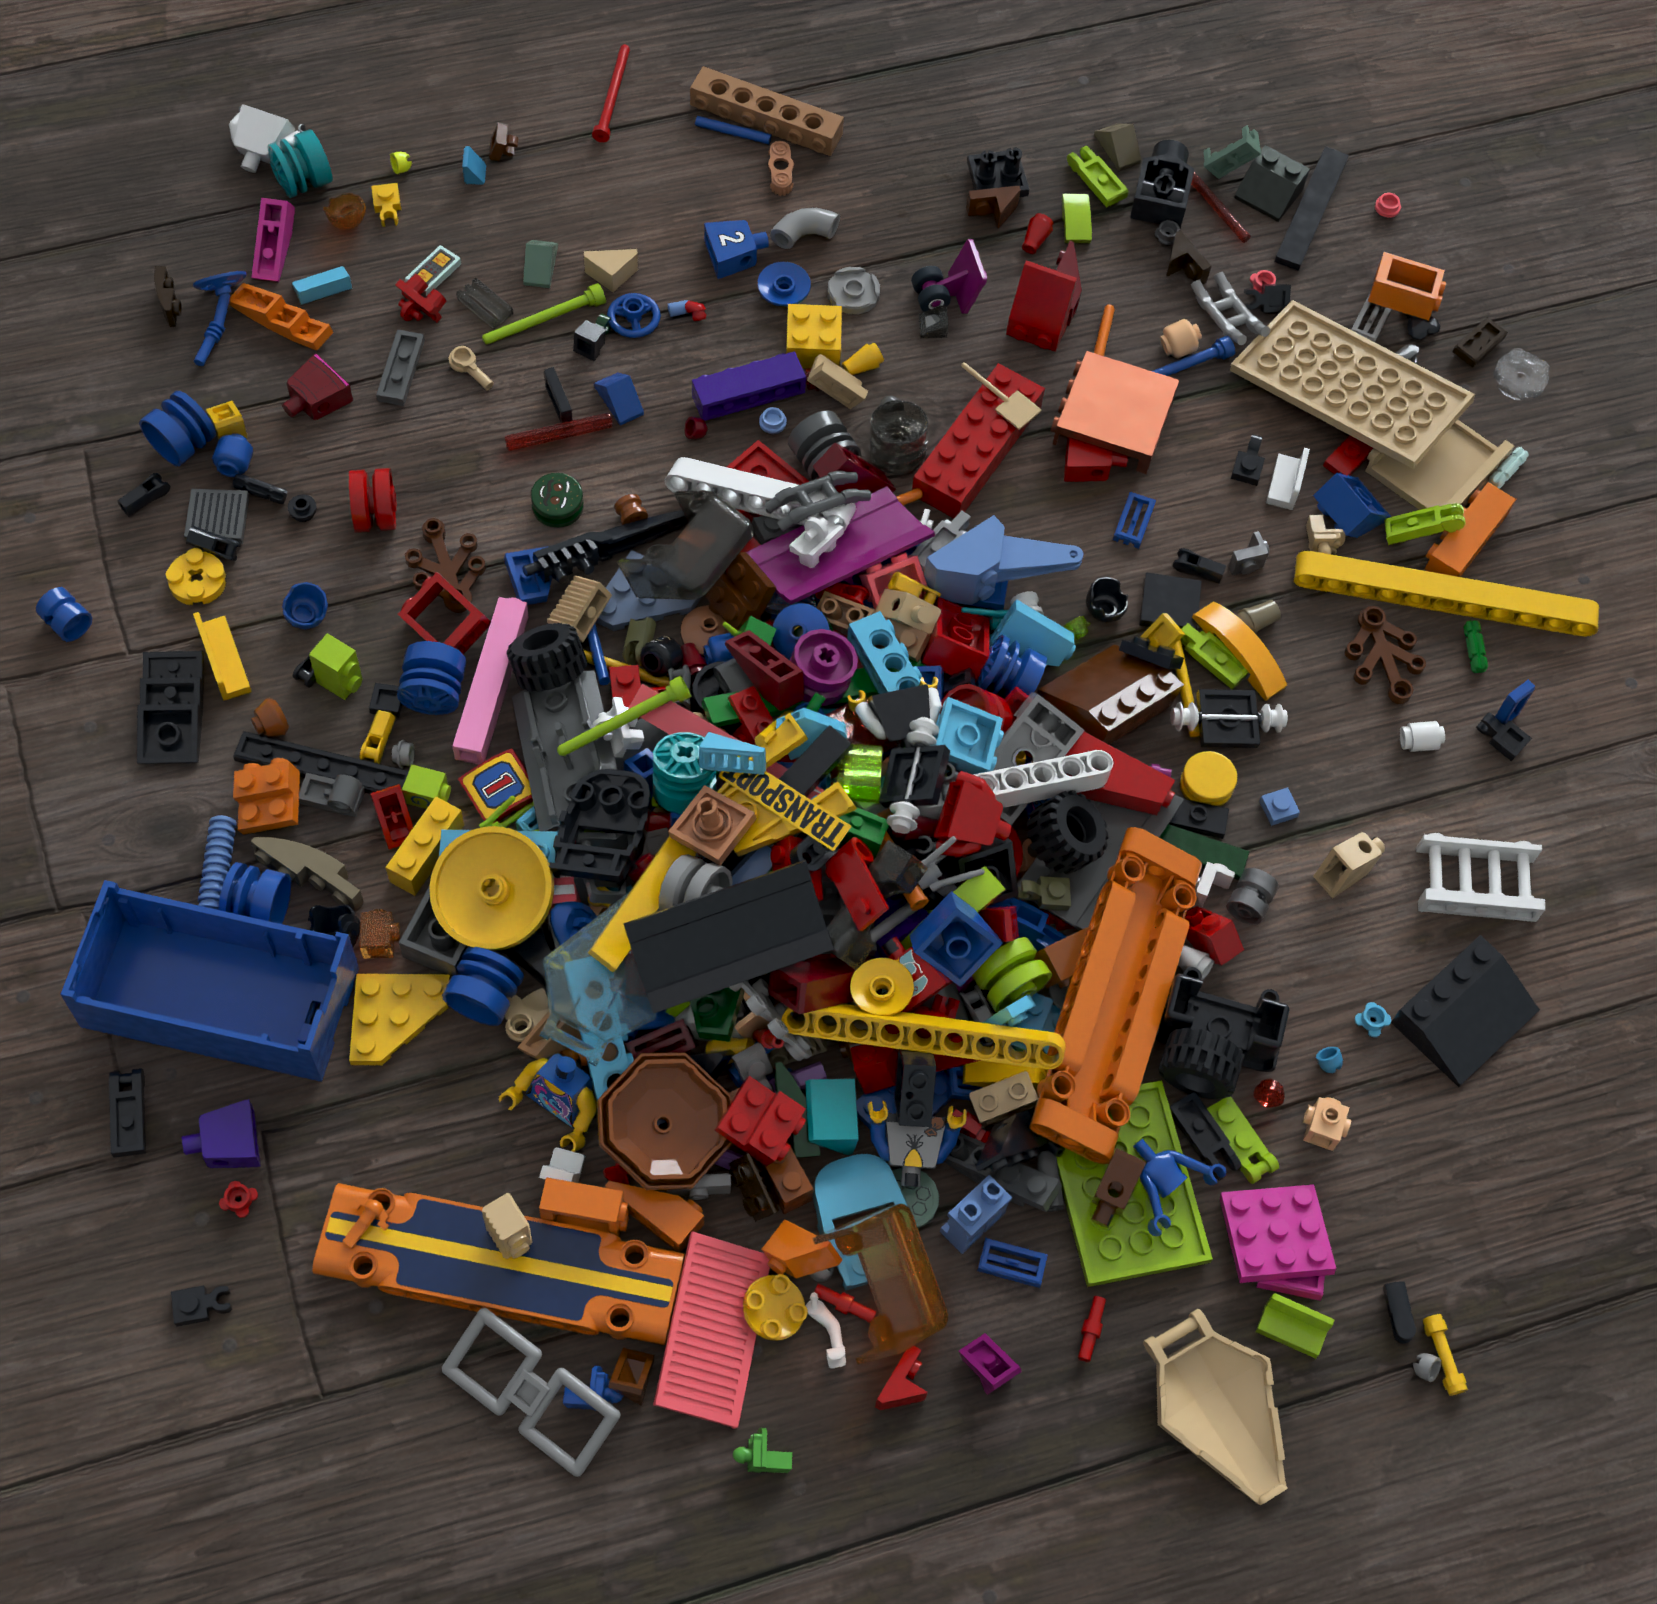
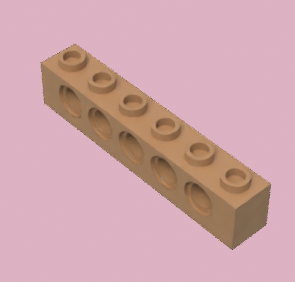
M704 66L690 87L691 106L741 123L747 127L772 134V136L799 144L819 153L831 156L843 135V116Z

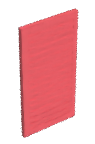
M693 1231L690 1233L654 1398V1406L725 1425L732 1429L738 1428L757 1336L749 1327L744 1317L743 1300L747 1289L754 1281L769 1275L770 1267L767 1265L769 1259L764 1253Z

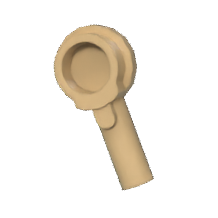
M458 346L453 349L449 355V365L451 368L461 373L468 372L485 390L492 388L494 382L477 367L476 356L472 350L466 346Z

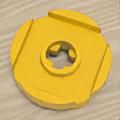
M192 548L187 553L176 558L166 571V578L172 595L186 605H193V602L210 603L217 599L225 589L226 574L222 562L215 555L202 552L199 548ZM195 574H201L202 580L191 582V577Z

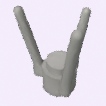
M954 836L943 843L926 859L910 869L921 889L925 890L930 887L932 892L941 887L983 875L985 871L978 869L940 881L937 879L942 876V873L936 864L946 857L941 854L956 842L957 839Z

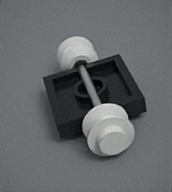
M1199 689L1196 693L1197 707L1191 702L1188 708H1183L1182 703L1178 702L1176 707L1171 709L1170 713L1171 724L1175 725L1177 731H1180L1183 725H1187L1189 731H1193L1199 723L1201 747L1258 748L1260 745L1259 725L1265 733L1269 731L1270 727H1274L1275 731L1280 733L1282 728L1286 727L1288 721L1287 711L1283 710L1281 704H1277L1275 710H1271L1269 704H1264L1260 712H1257L1255 690Z
M925 717L913 720L909 724L913 732L908 733L906 738L914 747L891 750L879 803L884 808H889L894 814L887 817L888 825L895 832L902 834L909 833V831L917 828V823L913 819L920 816V811L915 806L938 805L950 755V750L946 745H936L937 740L933 736L937 735L940 729L933 720Z

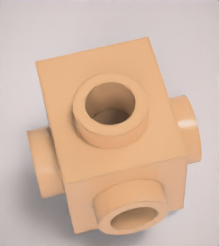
M1319 1097L1314 1106L1308 1105L1303 1123L1308 1125L1303 1141L1333 1151L1340 1142L1341 1136L1346 1137L1348 1134L1351 1120L1347 1119L1350 1107L1342 1105L1340 1101L1334 1098Z

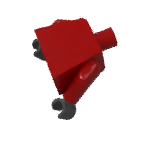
M948 763L946 770L952 774L949 777H944L943 784L950 785L934 834V838L938 839V841L932 842L928 836H920L918 840H926L930 843V846L925 851L916 849V851L921 855H928L954 836L957 839L956 842L941 855L961 857L977 853L982 846H991L994 837L1003 841L1006 840L1011 832V824L1000 820L1003 805L996 800L994 792L985 779L964 771L958 773L955 771V767Z

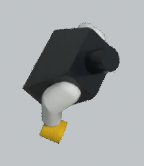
M921 677L919 686L873 695L867 699L868 703L866 702L863 690L859 691L860 700L856 701L851 699L850 695L847 696L849 708L857 713L863 725L877 739L884 740L885 744L899 741L901 748L914 747L906 738L908 733L913 732L909 727L911 721L925 717L933 720L936 724L942 708L937 690V677H933L932 685L926 684L924 678Z

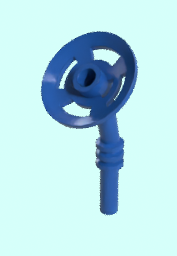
M246 271L222 273L193 283L194 288L215 291V295L219 296L214 320L209 323L204 333L205 339L194 359L196 365L204 366L215 343L220 341L225 331L224 322L230 301V293H232L231 287L247 277Z

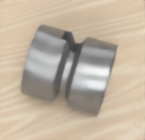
M1256 868L1244 869L1236 885L1237 889L1233 891L1226 908L1236 919L1244 923L1257 925L1262 922L1269 908L1268 904L1272 902L1279 885L1276 879L1267 872Z

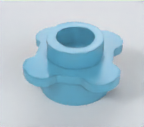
M1374 1002L1367 1003L1365 1010L1362 1013H1358L1354 1019L1355 1023L1358 1026H1363L1371 1037H1378L1381 1034V1029L1391 1024L1390 1015L1387 1014L1383 1007ZM1370 1018H1375L1376 1021L1372 1022Z

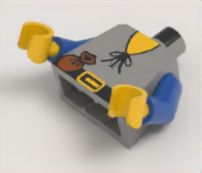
M882 1101L883 1108L880 1111H874L872 1102H869L867 1107L871 1118V1141L880 1158L888 1161L889 1166L902 1167L901 1186L920 1187L921 1169H934L936 1165L944 1163L956 1146L961 1127L966 1123V1109L963 1110L961 1117H954L952 1115L953 1106H950L947 1115L948 1122H946V1117L932 1116L931 1127L899 1126L897 1114L888 1113L885 1101Z

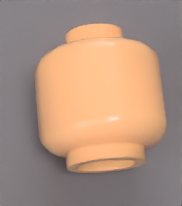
M1182 319L1166 326L1163 329V335L1160 336V341L1167 356L1172 355L1174 358L1179 359L1198 350V340L1202 338L1197 324L1192 325L1188 320Z

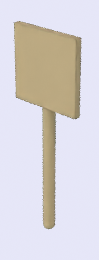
M962 363V368L1004 401L995 411L1018 430L1023 428L1042 411L1018 390L1008 398L968 364Z

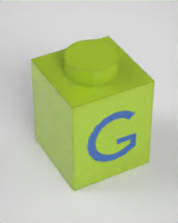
M412 764L402 788L406 804L425 809L428 808L435 797L447 802L451 792V786L448 785L446 773Z

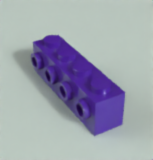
M795 351L787 354L782 353L769 359L753 361L747 365L727 368L722 372L702 375L693 379L692 398L701 419L706 421L803 394L806 388V375Z

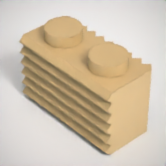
M576 575L571 584L566 588L565 594L559 600V604H556V608L551 612L547 623H562L574 626L580 642L583 643L612 594L600 582Z
M510 1193L504 1194L483 1207L482 1214L486 1231L489 1232L493 1242L496 1243V1247L499 1248L503 1258L508 1259L512 1256L515 1259L525 1254L530 1249L529 1245L533 1243L530 1226Z

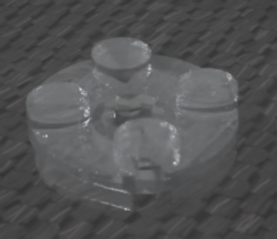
M1514 348L1510 353L1503 355L1499 359L1493 375L1494 379L1496 377L1498 382V389L1504 395L1515 400H1524L1525 397L1534 396V399L1543 393L1548 384L1550 366L1536 355L1525 352L1521 348ZM1518 372L1525 374L1526 377L1524 376L1522 379L1517 377Z

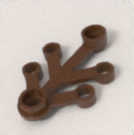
M436 518L428 519L422 526L423 537L428 543L433 544L439 564L422 557L421 551L415 548L409 549L405 553L408 567L426 571L417 572L413 576L415 589L418 591L421 589L422 584L417 582L430 577L428 573L434 575L438 572L472 603V593L470 590L479 575L485 572V560L480 556L470 558L468 561L469 571L460 584L456 576L471 552L477 549L476 536L471 533L462 535L460 538L461 547L451 561L444 543L446 531L443 522ZM467 541L473 542L471 545H465L464 543ZM413 556L418 557L417 560H410V558ZM474 564L482 565L479 568L472 567ZM443 589L438 594V597L444 599L445 606L452 612L462 613L467 610L447 590Z
M1377 606L1365 608L1358 617L1361 629L1355 639L1348 643L1345 649V656L1353 661L1358 660L1364 651L1363 645L1370 635H1372L1375 645L1363 665L1357 667L1354 673V680L1361 685L1368 684L1373 675L1372 670L1378 660L1381 659L1390 683L1388 690L1389 698L1396 704H1404L1409 701L1414 689L1408 680L1400 677L1393 657L1407 664V669L1410 673L1414 675L1421 674L1426 666V660L1420 655H1413L1407 652L1413 649L1417 642V637L1413 632L1404 631L1387 622L1385 612ZM1384 633L1397 639L1398 646L1387 641ZM1403 639H1409L1411 643H1406ZM1354 648L1358 653H1353L1350 649ZM1413 662L1418 663L1421 667H1415ZM1363 672L1367 677H1362L1359 673Z

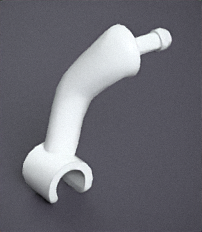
M813 1292L810 1295L811 1300L806 1304L808 1314L823 1325L830 1335L832 1348L826 1349L829 1368L845 1366V1347L843 1346L840 1324L824 1303L818 1300V1294Z

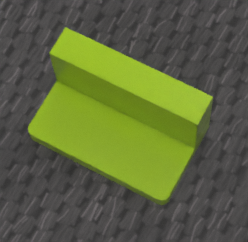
M1273 1293L1266 1302L1255 1332L1316 1359L1320 1354L1326 1334L1332 1328L1335 1320Z

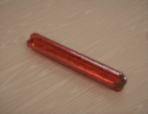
M603 413L505 436L506 448L512 451L608 429L613 426V422L609 413Z

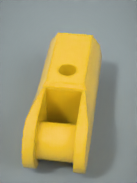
M895 572L888 584V589L908 592L918 598L923 590L926 592L923 600L932 605L936 598L941 596V593L900 572Z
M381 710L376 712L369 733L360 750L359 757L361 760L368 758L374 760V763L379 764L381 762L386 743L396 719L392 713ZM371 744H377L378 747L373 748L371 747Z

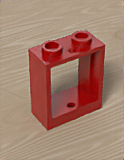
M436 572L423 582L421 589L414 597L405 601L398 615L423 639L438 642L415 619L443 589L447 590L470 614L443 644L454 647L464 655L489 628L491 621L445 578Z

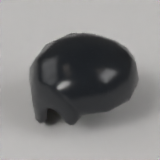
M1109 577L1097 578L1087 592L1085 600L1087 609L1101 622L1109 623L1120 620L1127 612L1128 594L1122 593L1120 589L1121 583L1116 579Z

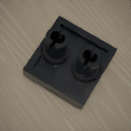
M1013 147V150L1011 148L1000 152L988 150V153L983 151L981 154L968 155L967 165L974 190L1020 185L1019 197L1028 196L1029 186L1021 162L1022 151L1017 147Z

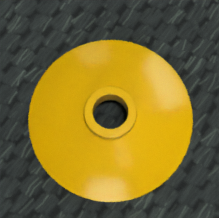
M875 958L857 968L851 979L850 990L855 1004L862 1011L873 1015L891 1016L899 1013L909 1004L914 992V983L909 970L900 962L889 958ZM879 989H885L888 991V993L885 995H879L877 994V991Z

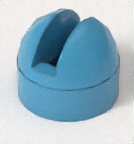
M1338 1047L1324 1048L1316 1055L1319 1066L1326 1073H1335L1336 1069L1340 1070L1343 1065V1057Z

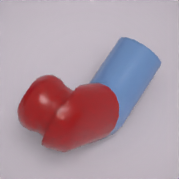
M684 300L668 304L670 317L692 313V319L695 322L705 320L707 317L705 313L706 307L702 303Z

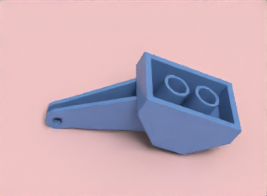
M993 515L926 558L924 577L927 586L941 593V598L954 603L973 605L979 600L984 601L994 593L995 584L998 582L1059 571L1076 570L1081 566L1083 551L1074 545L1004 536V525Z

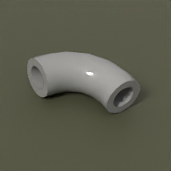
M817 207L802 208L785 215L773 227L770 237L777 246L784 249L792 248L795 242L804 235L816 234L831 239L838 228L840 215Z

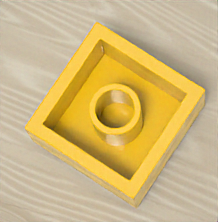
M788 304L786 354L795 351L802 368H812L815 358L819 354H822L840 367L842 306Z

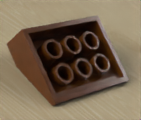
M1115 644L1037 691V694L1083 728L1084 732L1107 744L1113 743L1169 708L1184 685L1169 669L1119 651L1120 647Z

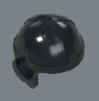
M315 905L311 907L308 921L311 922L310 931L335 936L336 932L349 934L352 947L355 946L359 939L361 923L350 906L326 907Z

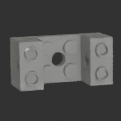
M1031 692L1014 714L1017 719L1004 734L1000 745L995 749L994 756L997 757V762L994 770L1018 766L1015 759L1021 751H1028L1031 754V763L1064 757L1085 730L1039 694ZM1028 803L1003 808L1001 818L1012 825Z

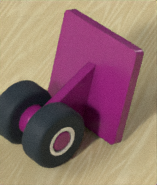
M973 239L966 240L948 272V278L944 279L942 271L936 266L923 267L913 274L911 282L915 292L919 294L918 302L923 312L929 314L938 313L948 307L951 302L950 296H956L961 313L968 314L987 282V273L983 269L979 252L975 247Z

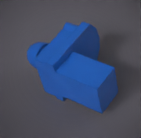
M594 1366L591 1373L590 1388L607 1402L618 1403L621 1401L623 1395L608 1388L610 1382L608 1374L603 1372L601 1366ZM565 1387L563 1404L567 1408L593 1409L596 1411Z

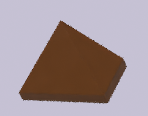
M623 1348L608 1388L642 1406L655 1355Z

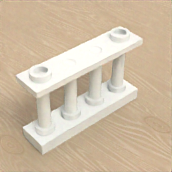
M1440 833L1424 834L1416 847V852L1429 853L1430 888H1426L1420 896L1418 911L1537 922L1545 911V899L1534 898L1531 895L1530 863H1534L1542 851V845H1534L1528 841L1512 843L1447 837ZM1441 855L1459 857V891L1446 890L1442 887ZM1471 857L1488 859V894L1475 893L1472 890ZM1500 860L1517 862L1518 897L1506 896L1502 893Z

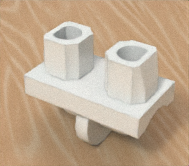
M821 516L819 518H809L804 525L805 531L789 545L790 552L799 555V562L809 568H814L819 563V556L823 552H831L836 547V540L844 534L843 526L832 525Z
M613 697V707L606 713H600L598 715L599 718L593 722L592 728L628 710L629 707L623 705L621 697ZM638 718L602 736L604 740H610L614 757L623 758L627 749H640L644 741L642 730L629 729V727L636 726Z

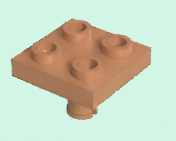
M704 785L668 832L670 838L721 866L757 818L755 812Z

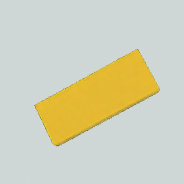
M199 612L193 613L223 701L252 692L226 617L222 616L202 623Z

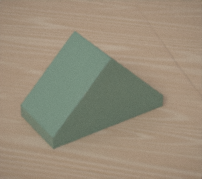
M531 240L526 243L524 285L550 288L558 243Z

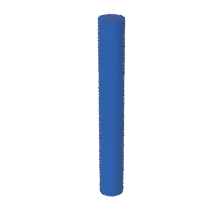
M697 116L695 126L765 144H770L772 134Z
M594 624L587 635L599 684L607 685L610 683V677L597 628Z

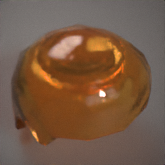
M346 193L336 198H330L328 208L323 207V210L334 227L342 230H351L363 221L366 214V204L360 196Z

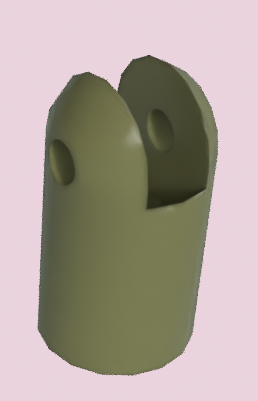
M646 617L641 621L630 619L623 649V659L626 664L635 665L637 661L642 666L640 659L641 650L646 643L654 639L657 624L652 618Z

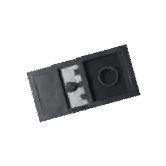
M203 651L143 652V678H140V705H137V764L199 763L204 694Z

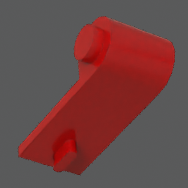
M853 837L825 863V872L836 885L858 930L863 931L885 913L889 907L867 867L874 860L872 852L862 840Z

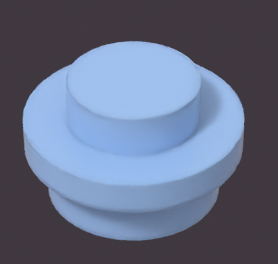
M767 408L760 415L759 425L766 433L777 434L786 427V416L779 408Z

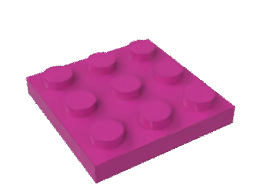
M1314 1184L1221 1192L1220 1203L1239 1283L1335 1274L1336 1265Z

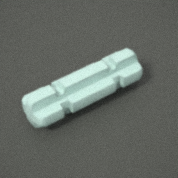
M1522 447L1516 448L1512 455L1490 476L1488 482L1500 489L1505 484L1504 482L1508 481L1519 469V466L1527 460L1528 452Z

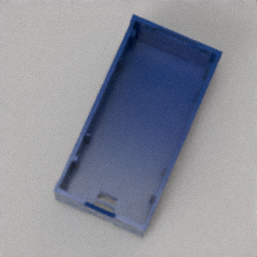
M104 880L60 995L81 1028L322 1082L335 1044L333 1037L343 1007L348 1004L359 966L349 934L336 932L335 936L126 890L119 888L115 882ZM318 1003H321L319 1010H316Z

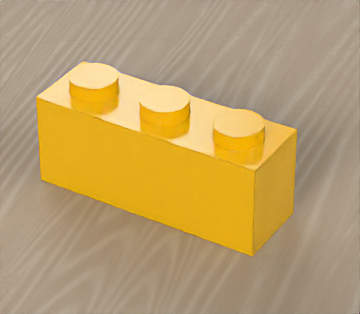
M438 797L433 799L387 864L386 871L390 883L414 896L418 893L432 873L439 858L441 830H462L464 827L461 809Z

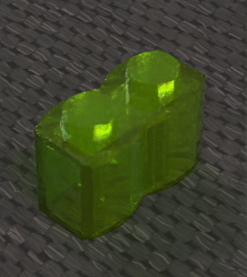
M852 744L853 748L838 763V770H844V773L838 772L837 781L852 801L879 803L882 746Z

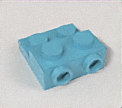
M948 697L943 703L938 727L940 730L935 735L936 745L947 746L950 750L948 761L954 762V767L958 771H964L972 775L993 771L997 762V757L994 756L995 749L1000 745L1004 735V731L1000 730L1003 718Z

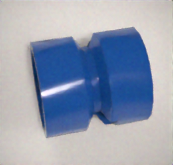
M56 587L40 598L36 605V613L47 625L51 626L52 630L63 641H74L84 635L92 624V616L80 603H75L76 599L65 588Z

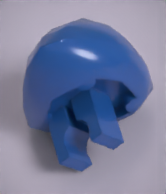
M575 901L556 904L550 911V924L560 947L568 954L577 951L582 942L592 940V936L587 933L592 925L595 926L597 915L584 903Z

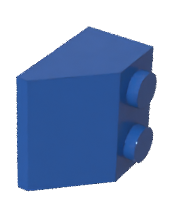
M1336 473L1313 495L1319 502L1317 504L1318 509L1324 515L1330 516L1335 521V529H1343L1345 536L1358 538L1385 523L1384 520L1391 517L1358 477Z
M952 891L909 935L914 953L960 987L1003 944L999 936L977 911Z

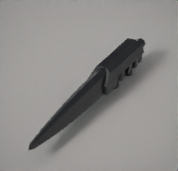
M708 504L682 509L627 523L602 532L582 534L533 552V563L524 565L522 567L523 573L526 577L537 573L544 583L550 581L551 575L560 584H565L569 580L568 575L573 574V567L577 566L584 574L590 575L594 571V566L598 565V561L609 560L615 554L670 533L709 513L715 507Z

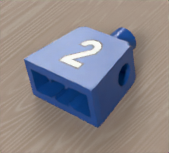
M745 220L704 223V242L717 279L755 266L757 250L769 247L767 233L752 234L748 222Z

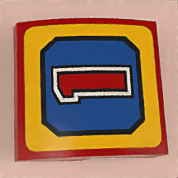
M512 748L491 757L458 778L484 821L510 796H515V801L493 823L499 822L514 810L519 811L533 802L527 770Z

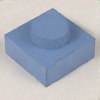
M1288 788L1262 795L1259 800L1271 826L1297 818L1300 814Z

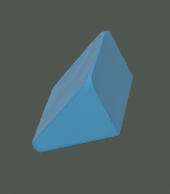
M465 146L462 164L465 184L483 185L485 183L486 164L470 146Z

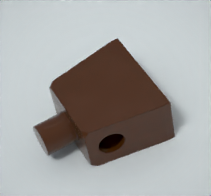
M1116 1148L1092 1200V1203L1097 1205L1091 1218L1094 1223L1109 1228L1114 1215H1122L1146 1164L1145 1161ZM1110 1189L1115 1190L1119 1196L1114 1198L1109 1195L1108 1191Z

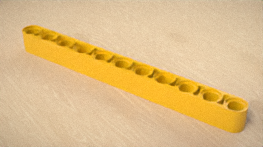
M1302 551L1296 556L1294 583L1299 587L1588 637L1598 632L1599 605L1593 600L1314 551Z

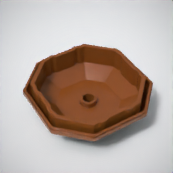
M641 1053L597 1100L599 1146L645 1190L692 1189L733 1144L714 1131L732 1102V1096L686 1053ZM664 1119L668 1124L667 1129H660L657 1121Z

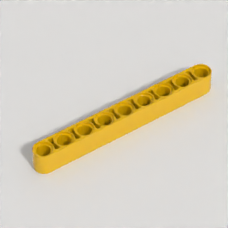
M840 1004L803 1013L805 1021L800 1022L792 1017L791 1012L793 1010L787 1007L781 1019L788 1028V1033L794 1035L1040 1069H1055L1059 1067L1063 1062L1066 1049L1063 1037L1054 1032L908 1012H899L891 1016H880L866 1013L858 1006ZM826 1015L832 1016L837 1024L829 1026L824 1023L822 1017ZM853 1021H864L868 1029H857ZM893 1024L898 1027L900 1033L890 1034L884 1026ZM919 1028L927 1029L931 1037L921 1038L917 1035L916 1030ZM949 1033H957L962 1037L963 1041L954 1043L948 1039L947 1035ZM982 1037L991 1038L995 1045L985 1047L980 1044L979 1039ZM1019 1041L1025 1044L1027 1049L1015 1051L1010 1044ZM1045 1046H1053L1059 1053L1049 1056L1042 1049Z

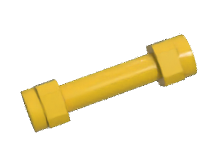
M1441 1314L1424 1318L1423 1323L1426 1336H1432L1446 1376L1442 1380L1445 1390H1447L1449 1396L1466 1392L1468 1389L1463 1373H1458L1444 1334L1448 1330L1445 1320H1443Z

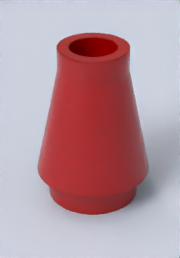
M1037 213L1034 217L1030 218L1022 249L1025 252L1035 254L1053 232L1052 226L1054 223L1050 217Z

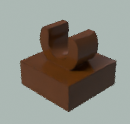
M497 123L490 140L489 159L499 162L502 154L507 156L514 155V149L518 147V137L507 135L508 125Z

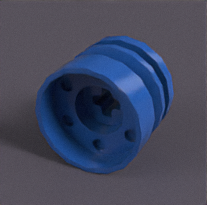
M175 391L170 395V399H165L162 402L161 407L163 411L153 409L139 422L141 431L148 442L165 460L174 466L183 465L194 455V447L203 448L206 445V441L213 440L217 434L212 421L195 400L182 391Z
M1002 634L992 647L989 648V658L980 671L981 674L975 686L984 690L988 688V692L997 694L1004 688L1003 699L1016 686L1029 696L1031 692H1035L1047 664V657L1031 648L1026 649L1018 657L1020 643L1014 641L1009 646L1010 638Z
M422 641L409 645L404 654L403 674L400 677V685L397 690L398 700L407 708L423 714L443 715L455 711L459 705V695L461 694L460 683L464 678L465 656L454 647L440 642Z
M235 862L225 877L219 898L218 910L283 924L290 901L291 877L287 873L266 869L260 877L258 867L251 865L247 867V864Z
M468 947L462 955V960L456 966L457 972L460 975H453L450 978L442 994L443 1000L453 1010L471 1020L490 1026H498L502 1023L510 1007V1002L507 998H512L516 995L517 987L521 985L524 974L517 965L498 953L480 947Z

